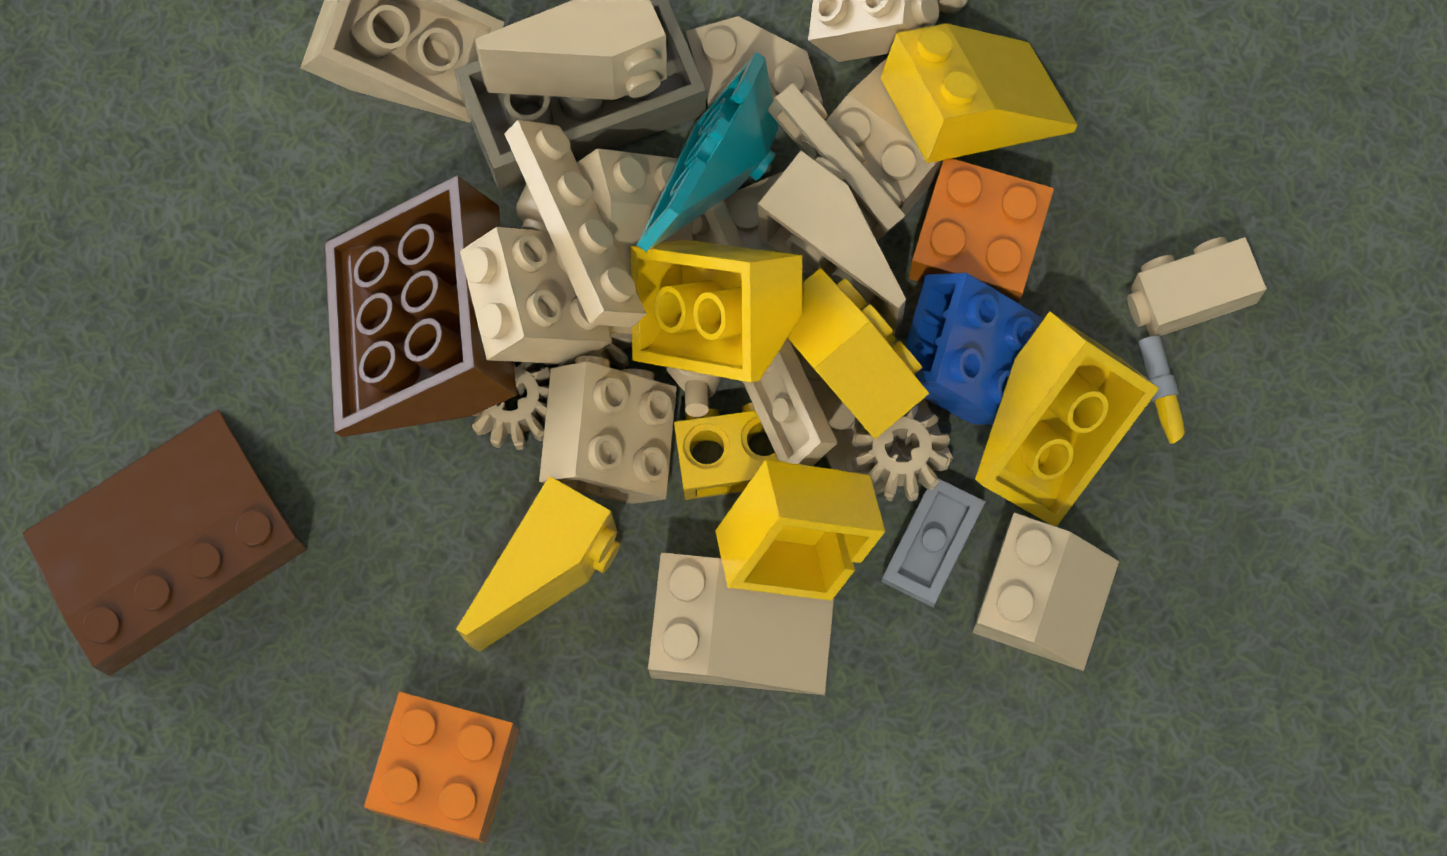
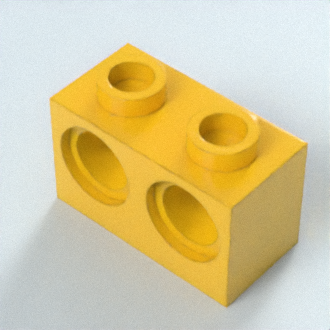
M753 403L744 405L741 413L719 415V410L709 409L708 413L702 417H692L686 414L684 421L674 422L685 500L743 492L766 459L779 461L776 453L769 456H760L752 452L748 446L752 437L759 433H766ZM703 441H714L724 450L721 458L712 464L697 462L691 453L694 447Z

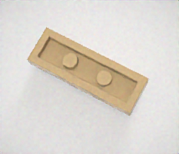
M792 83L775 97L768 112L802 152L813 160H816L817 157L827 159L843 173L845 177L843 182L849 186L873 235L877 240L881 239L906 216L899 208L902 205L899 195L885 180L880 178L876 181L862 165L865 161L862 152L846 135L837 136L826 123L827 113L813 94L808 91L801 93Z

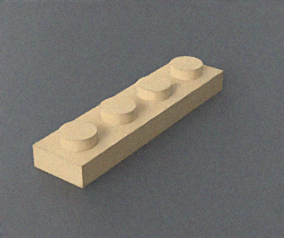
M517 120L505 133L506 139L589 324L633 327L646 315L645 309L636 292L635 283L627 273L616 249L613 235L605 225L593 199L591 187L584 179L570 149V142L567 136L563 133L561 127L557 125Z

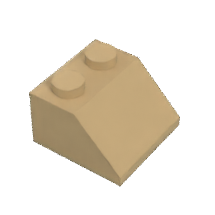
M1014 513L1007 527L972 633L1084 671L1119 561L1070 531Z

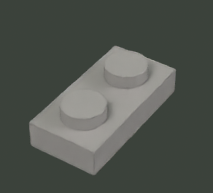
M939 479L938 486L934 490H926L881 582L934 608L986 501Z

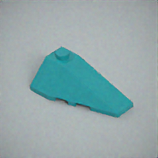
M757 51L693 125L637 243V246L647 252L734 194L749 176L757 181L775 158L776 153L770 150V147L777 133L778 123L768 112L773 102L766 59Z

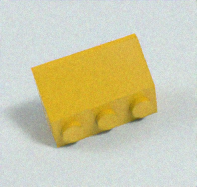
M684 239L660 242L647 252L637 245L630 246L631 278L635 283L636 292L646 312V315L632 327V361L750 383L760 381L802 316V255Z

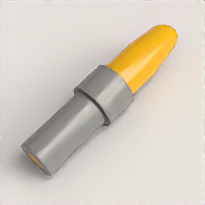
M1150 336L1140 340L1139 346L1148 379L1159 388L1151 401L1155 402L1160 423L1169 443L1174 444L1185 433L1177 399L1179 392L1175 377L1170 373L1161 336Z

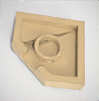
M739 16L685 31L691 55L706 88L707 108L756 51L766 59L773 100L793 83L801 93L804 91L810 92L823 105L806 50Z

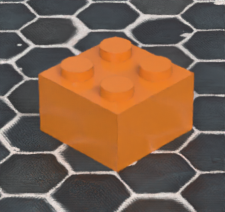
M956 159L943 160L914 252L909 279L924 283L926 275L968 273L1019 304L1054 188Z
M399 692L364 808L377 814L486 844L520 730L512 722Z

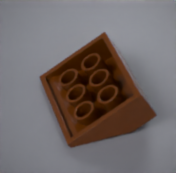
M458 175L325 243L334 433L341 437L471 417L517 395L514 361H492L486 359L460 254L462 249L495 227H501L499 205Z
M219 410L23 532L24 538L65 622L93 668L109 676L307 550Z

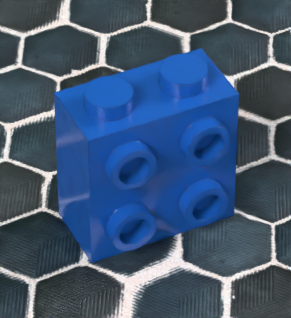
M968 273L926 275L905 345L923 367L914 375L929 392L924 399L966 422L993 425L1014 360L1039 327L1042 318Z

